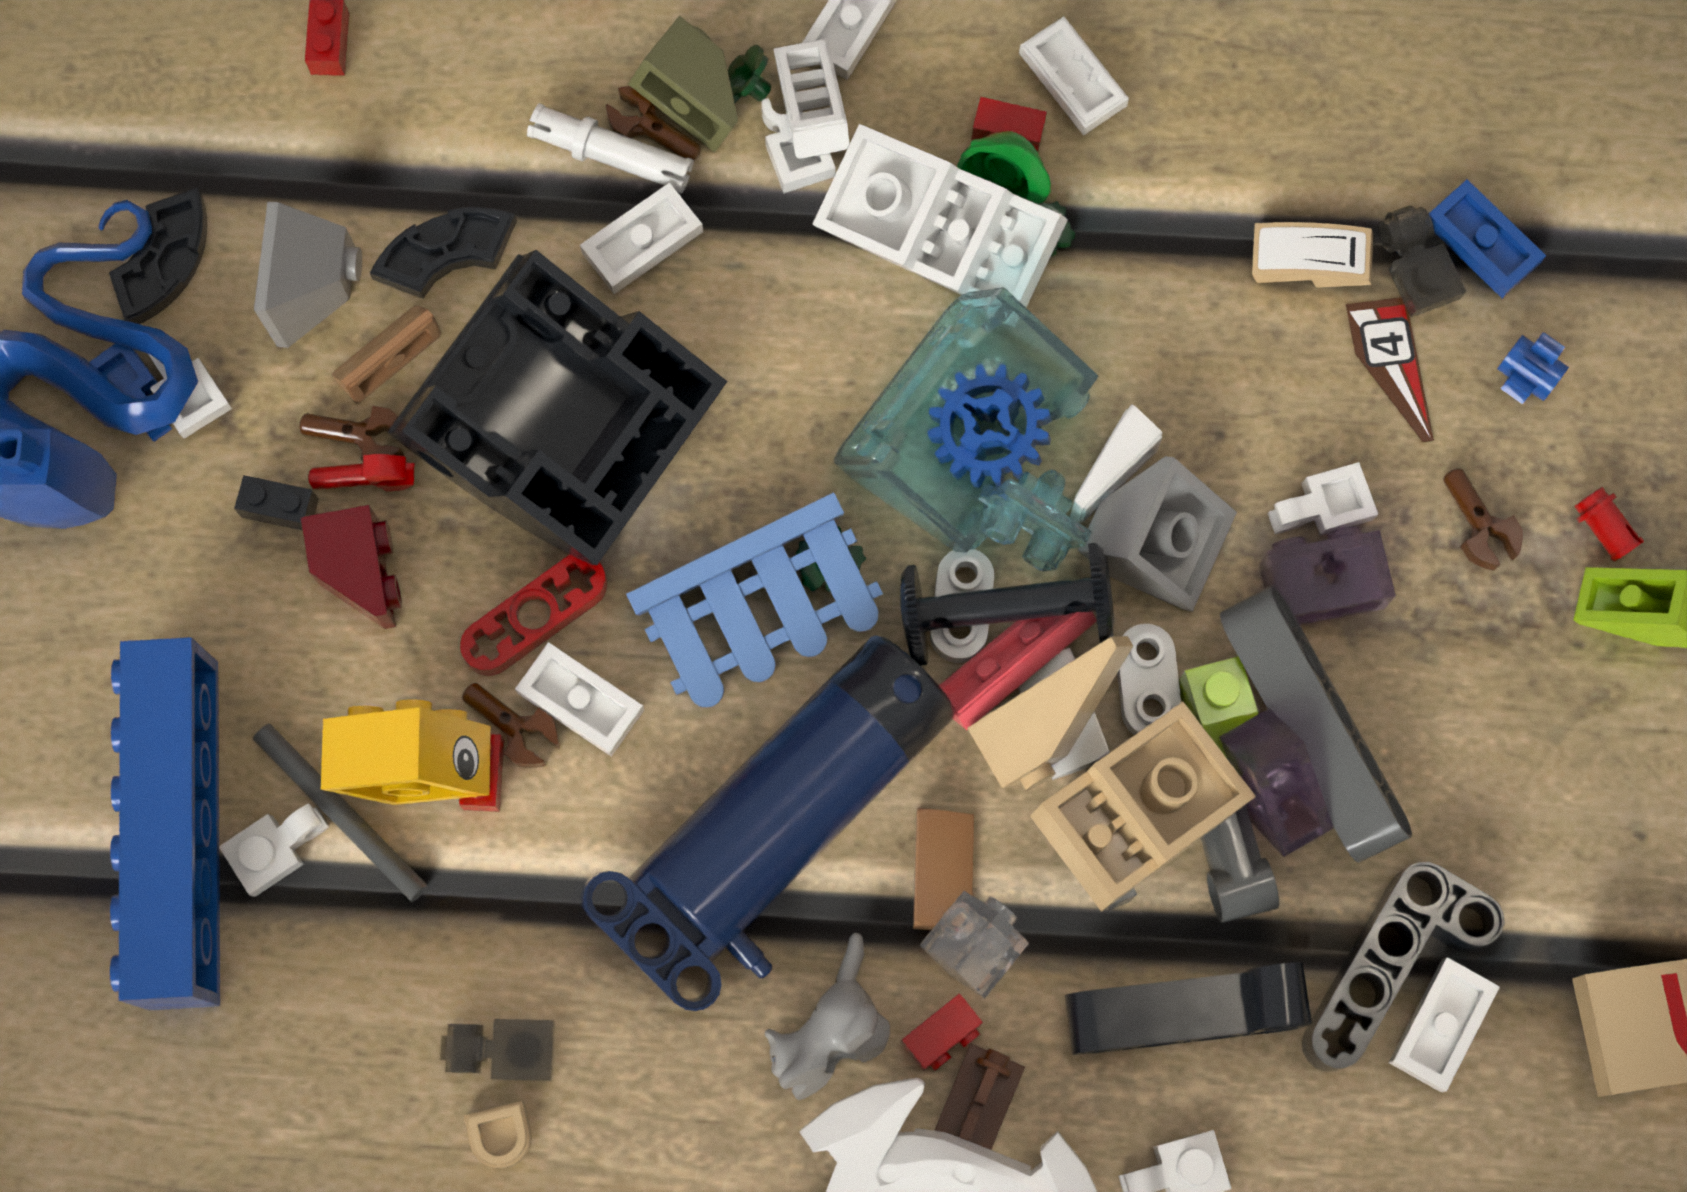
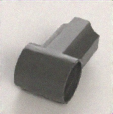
M1244 805L1201 838L1210 869L1207 872L1208 890L1214 911L1221 923L1279 908V894L1273 871L1267 859L1260 856L1247 807Z

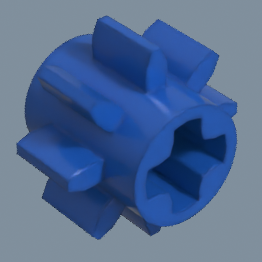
M1542 332L1535 343L1522 335L1497 368V370L1508 377L1501 390L1521 404L1525 402L1531 393L1544 401L1569 368L1558 360L1565 346Z

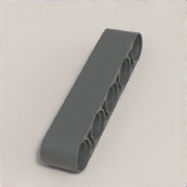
M1271 585L1222 611L1220 619L1228 639L1350 856L1357 863H1360L1411 838L1412 830L1400 803L1280 591L1274 585Z

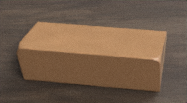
M413 306L332 373L333 379L355 404L361 403L440 337L441 331L433 314L424 307Z
M917 808L913 929L972 931L974 814Z

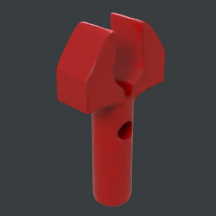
M389 454L363 455V463L314 467L309 471L308 481L312 489L315 490L374 485L386 492L402 491L414 485L415 463H406L405 456Z

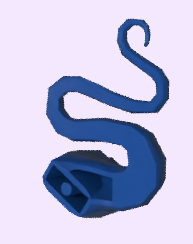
M128 200L112 204L102 215L99 229L104 230L108 220L118 211L128 210L136 216L138 228L129 239L120 244L59 242L39 249L23 270L22 295L27 302L54 324L92 338L152 355L164 365L167 379L153 395L135 398L119 389L88 360L42 334L12 330L0 331V517L30 527L66 529L97 521L106 517L114 510L117 474L103 455L88 445L25 413L9 400V392L25 376H35L61 390L104 426L134 435L174 423L198 383L188 348L164 331L67 306L44 292L43 277L55 264L65 261H124L144 247L152 233L149 212Z

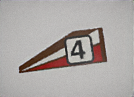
M1406 297L1346 304L1356 356L1421 441H1434Z

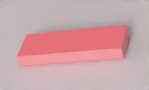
M1075 612L1061 616L1014 622L939 685L955 709L953 720L968 730L969 726L979 721L1096 623L1097 619L1093 612Z

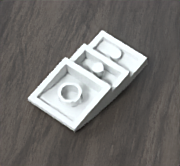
M859 124L812 225L1020 321L1068 219L1057 212L1014 195L1006 188L963 171L948 161Z

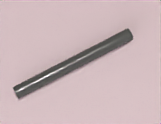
M266 724L254 735L253 740L411 902L418 899L426 891L428 885L338 793L321 790V775L271 724Z

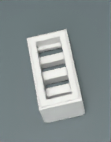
M828 39L774 48L775 61L796 157L807 158L848 149L850 145L848 125ZM821 64L822 68L796 74L790 73L792 69ZM825 85V87L795 92V90ZM830 106L829 108L799 113V111Z
M1133 404L1123 413L1075 496L1070 517L1077 524L1079 522L1083 523L1097 510L1101 500L1119 489L1158 450L1163 432Z

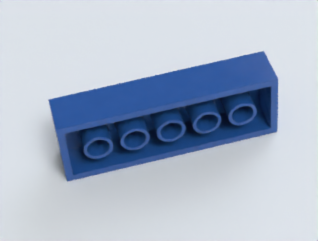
M192 637L120 641V659L113 660L111 667L113 691L116 695H120V717H114L111 723L112 747L115 753H120L119 776H113L111 781L112 807L115 812H119V835H113L110 846L112 867L114 871H119V895H113L110 904L111 925L114 931H119V955H113L110 963L111 987L114 992H119V1001L147 1010L220 1006L218 661Z

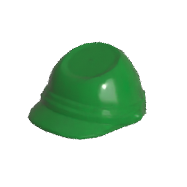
M1002 131L989 134L982 139H974L970 142V146L963 151L957 164L959 169L1006 188L1014 195L1035 204L1044 202L1051 192L1050 177L1039 153L1019 133Z

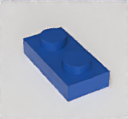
M1468 179L1437 205L1424 220V223L1501 298H1504L1538 267L1546 257Z

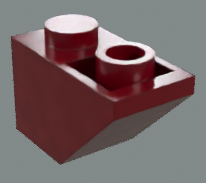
M370 505L301 517L309 572L318 584L382 628L396 627L393 610L402 608V598L397 576L395 574L388 576L384 555L393 554L392 537L387 520L379 521Z

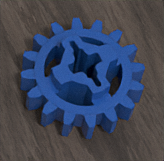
M982 364L976 365V378L968 381L961 372L954 374L958 388L953 392L947 388L940 387L938 393L945 405L943 408L932 407L929 409L931 419L939 423L940 426L928 430V437L932 443H944L934 453L940 464L954 459L950 468L952 476L958 480L969 471L971 483L976 488H980L985 476L992 477L997 489L1003 488L1004 474L1012 472L1020 481L1025 479L1021 465L1028 461L1039 466L1042 460L1035 450V446L1050 445L1051 442L1049 433L1039 428V426L1052 422L1049 409H1036L1045 400L1040 388L1026 393L1030 383L1027 375L1022 372L1013 381H1010L1008 369L1003 364L999 365L995 376H988ZM994 392V394L989 397H983L978 399L973 398L979 394ZM1020 406L1024 408L1027 416L1025 435H1022L1014 425V420L1019 415L1018 409ZM956 417L965 426V433L960 438L961 444L959 447H957L953 436V426ZM974 417L981 422L985 420L988 423H993L997 419L1005 435L999 431L995 433L989 429L982 433ZM1007 454V456L1001 459L985 461L987 456Z

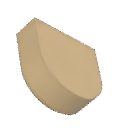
M524 1101L464 1115L471 1150L474 1156L484 1165L499 1169L509 1168L518 1164L528 1153L532 1138Z

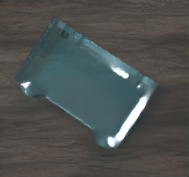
M1005 287L967 292L949 305L852 430L834 457V463L850 478L955 552L967 553L969 549L977 548L988 537L992 529V524L989 522L992 516V509L985 502L996 489V485L991 476H985L980 488L974 487L970 480L969 471L957 480L950 473L954 459L940 464L934 454L944 444L932 443L927 432L934 427L940 426L929 415L930 408H943L945 405L938 393L940 387L954 392L958 388L954 374L961 372L968 381L976 378V365L982 364L988 376H995L997 368L1000 364H1003L1008 369L1010 381H1013L1022 372L1027 375L1030 383L1026 393L1040 388L1045 400L1036 409H1049L1052 420H1056L1063 416L1070 419L1077 415L1090 399L1088 390L1099 377ZM994 392L979 394L973 398L978 399L983 397L992 396ZM1020 406L1018 409L1019 415L1014 420V425L1022 435H1025L1027 416L1024 408ZM956 417L953 426V436L957 447H959L961 444L960 438L965 433V426ZM974 417L982 433L989 429L995 433L999 431L1005 435L997 419L993 423H988L985 420L981 422ZM1007 454L987 456L985 461L1001 459L1007 456Z

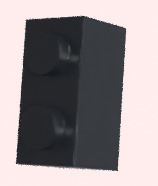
M243 475L234 509L245 519L303 531L301 517L315 515L319 499L312 489Z

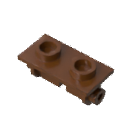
M970 1043L934 1131L945 1132L991 1150L1025 1066L1011 1061L1010 1057L992 1049L986 1050Z

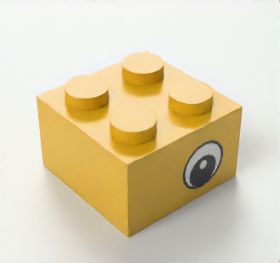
M400 700L396 702L395 710L384 711L383 708L377 706L349 707L348 716L323 719L321 790L391 805L488 796L491 726L467 720V712L463 710L441 709L433 711L432 702L425 700Z

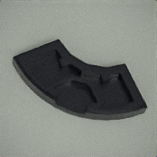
M198 187L145 205L146 211L149 212L152 227L150 237L144 247L136 252L128 262L109 272L125 321L141 324L156 316L183 292L194 276L202 259L207 237L206 206L203 195Z
M484 207L447 210L448 214L432 218L418 226L413 224L399 234L378 257L370 271V275L374 281L424 299L434 283L453 270L471 266L496 269L517 223L516 216L503 210Z

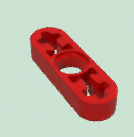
M568 555L471 624L464 631L460 641L461 654L468 666L480 675L493 676L500 674L597 605L605 596L608 585L602 564L599 562L598 565H591L572 555ZM578 569L583 575L591 571L595 574L590 578L592 589L586 593H583L579 588L568 592L563 598L570 607L561 612L555 597L546 588L555 584L560 594L572 584L569 575L572 571ZM531 600H541L547 603L551 610L548 622L538 629H528L522 626L518 619L521 607ZM508 617L514 632L523 640L514 645L513 640L508 635L496 645L499 653L497 658L491 661L485 655L475 658L474 655L480 650L476 641L484 635L490 641H493L506 633L504 627L499 622Z

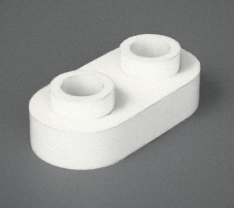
M958 548L949 552L939 564L934 597L952 593L993 589L994 569L990 560L982 552L973 548ZM961 567H969L974 570L977 578L971 583H962L956 578L955 572ZM989 624L968 626L970 634L964 639L954 638L948 628L930 631L932 647L940 657L949 662H968L984 648Z
M1153 624L1133 626L1123 635L1129 637L1133 648L1117 675L1122 719L1127 729L1133 735H1136L1181 703L1173 640L1165 630ZM1141 643H1149L1156 649L1157 657L1153 660H1144L1139 657L1136 648ZM1147 699L1159 701L1163 707L1162 715L1158 717L1147 715L1143 710V702Z

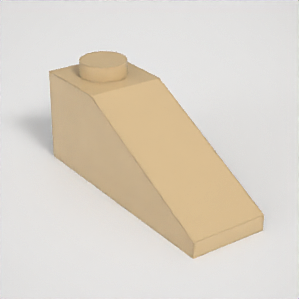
M1128 636L1106 639L967 728L1001 788L1022 784L1025 791H1028L1056 774L1052 765L1068 756L1133 648V644Z

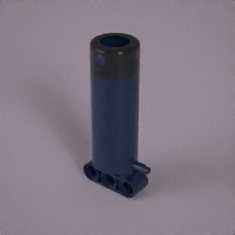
M874 635L870 637L629 878L622 873L608 870L597 872L589 877L581 891L582 908L588 917L671 1001L685 1010H704L712 1005L720 995L721 977L712 962L725 949L758 978H765L772 971V964L764 957V952L743 931L953 720L955 709L950 699L935 680L899 646L882 636ZM607 880H613L620 884L625 894L624 904L621 909L610 915L599 913L592 902V895L596 886ZM648 923L660 925L666 934L665 947L659 954L652 957L640 955L634 943L635 934L639 928ZM689 966H700L707 974L708 983L705 991L697 998L687 999L681 997L676 985L679 974Z

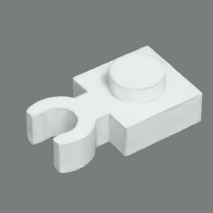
M769 98L763 99V122L770 130L777 132L765 136V144L783 193L835 177L836 167L830 153L807 158L796 157L787 114L776 113L772 109Z

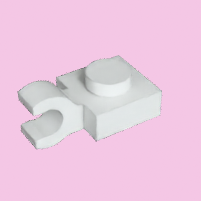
M148 354L164 377L163 380L150 387L154 394L166 381L167 375L164 365ZM199 358L192 361L198 383L178 418L173 423L184 439L232 409Z
M1359 462L1306 477L1301 483L1305 495L1275 503V510L1267 513L1275 534L1293 530L1315 520L1320 536L1373 521L1378 515Z
M308 803L292 813L281 826H279L274 816L270 814L265 815L220 845L219 848L250 896L256 897L304 865L295 849L320 835L329 826L318 808H312Z
M1214 1130L1155 1146L1153 1148L1158 1165L1119 1176L1123 1192H1156L1162 1189H1166V1192H1223L1231 1189Z

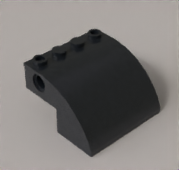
M533 250L524 255L518 254L386 433L456 485L508 520L552 546L591 565H598L728 381L643 313L637 311L619 316L539 251Z

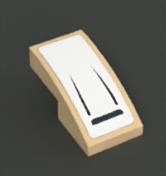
M1255 223L1252 276L1257 283L1312 280L1316 288L1371 285L1373 231L1370 228L1327 223Z

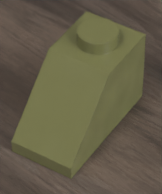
M679 16L644 58L628 85L715 153L738 122L724 52L711 41L703 30L692 26Z

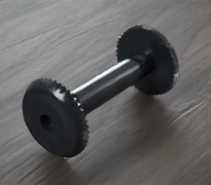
M1088 543L1091 577L1074 581L1060 580L952 593L939 597H922L916 565H908L901 574L900 606L904 636L910 656L920 666L928 664L927 631L940 628H960L1061 616L1075 612L1096 611L1100 643L1113 637L1115 623L1109 567L1103 548L1096 543Z

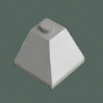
M267 202L254 311L276 346L289 348L350 299L352 281H359L361 277L362 251L360 247H355L346 227L279 202Z
M1165 456L1100 501L1078 551L1089 559L1088 543L1098 544L1104 550L1110 577L1180 609L1193 611L1237 512L1174 457Z

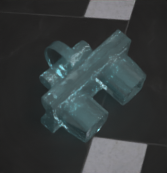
M1053 469L1046 471L1039 478L1029 472H1025L1018 482L1008 479L999 487L984 484L978 497L979 501L988 506L981 523L980 532L993 541L1006 545L1014 543L1020 529H1024L1032 537L1022 557L1024 561L1039 571L1057 570L1069 549L1085 547L1092 531L1066 515L1072 506V501L1062 495L1065 487V477Z

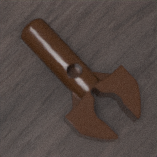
M631 86L618 88L621 100L629 105L637 107L640 111V117L636 115L623 116L618 110L606 104L608 121L612 132L631 139L634 136L647 135L674 154L686 159H693V161L700 155V144L657 117L655 112L656 106Z
M373 406L370 417L361 422L306 413L301 417L299 424L301 434L357 444L362 451L360 458L362 462L363 455L389 454L404 456L400 447L378 445L371 437L378 436L383 431H388L398 417L389 408Z
M1456 468L1449 471L1444 476L1443 482L1471 526L1470 538L1460 546L1468 560L1492 571H1495L1501 563L1488 546L1487 541L1490 536L1498 538L1503 543L1505 551L1513 561L1520 554L1523 541V529L1513 515L1505 520L1491 516L1464 470Z
M478 683L470 684L463 692L462 700L507 735L508 746L502 753L518 767L538 768L546 766L543 759L526 749V741L521 735L523 732L530 735L542 734L551 744L560 749V738L553 718L542 709L538 708L531 716H519Z

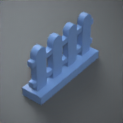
M834 492L626 594L636 615L640 616L649 612L654 622V625L645 629L650 642L662 638L680 675V678L670 682L676 695L687 690L696 705L712 707L720 702L724 694V686L719 674L739 665L747 679L753 682H763L769 679L775 670V659L770 649L791 640L799 654L813 657L820 654L827 643V636L821 624L840 615L843 616L846 624L851 629L858 632L867 631L876 624L878 609L873 599L883 593L877 581L866 586L847 547L857 542L852 529L850 528L840 533L834 521L844 516V511ZM804 536L809 549L789 558L783 545ZM752 561L758 574L737 583L732 570ZM815 562L835 602L817 611L814 610L796 574V571ZM697 587H701L706 599L686 609L680 596ZM765 587L784 627L763 637L744 597ZM710 613H714L732 650L731 653L713 662L693 624L694 621Z

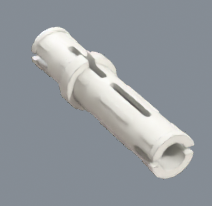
M538 103L532 113L530 121L535 122V125L528 126L527 136L572 151V158L584 161L588 157L664 186L670 182L679 193H683L690 176L687 175V171H692L693 159L680 157L598 126V120L587 116L582 121L547 108Z

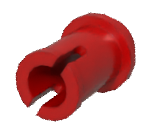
M1601 487L1574 506L1580 514L1576 519L1579 523L1582 521L1587 523L1610 554L1611 560L1615 562L1638 547L1644 540L1641 536H1638L1613 502L1617 498L1614 492L1608 495L1605 489Z

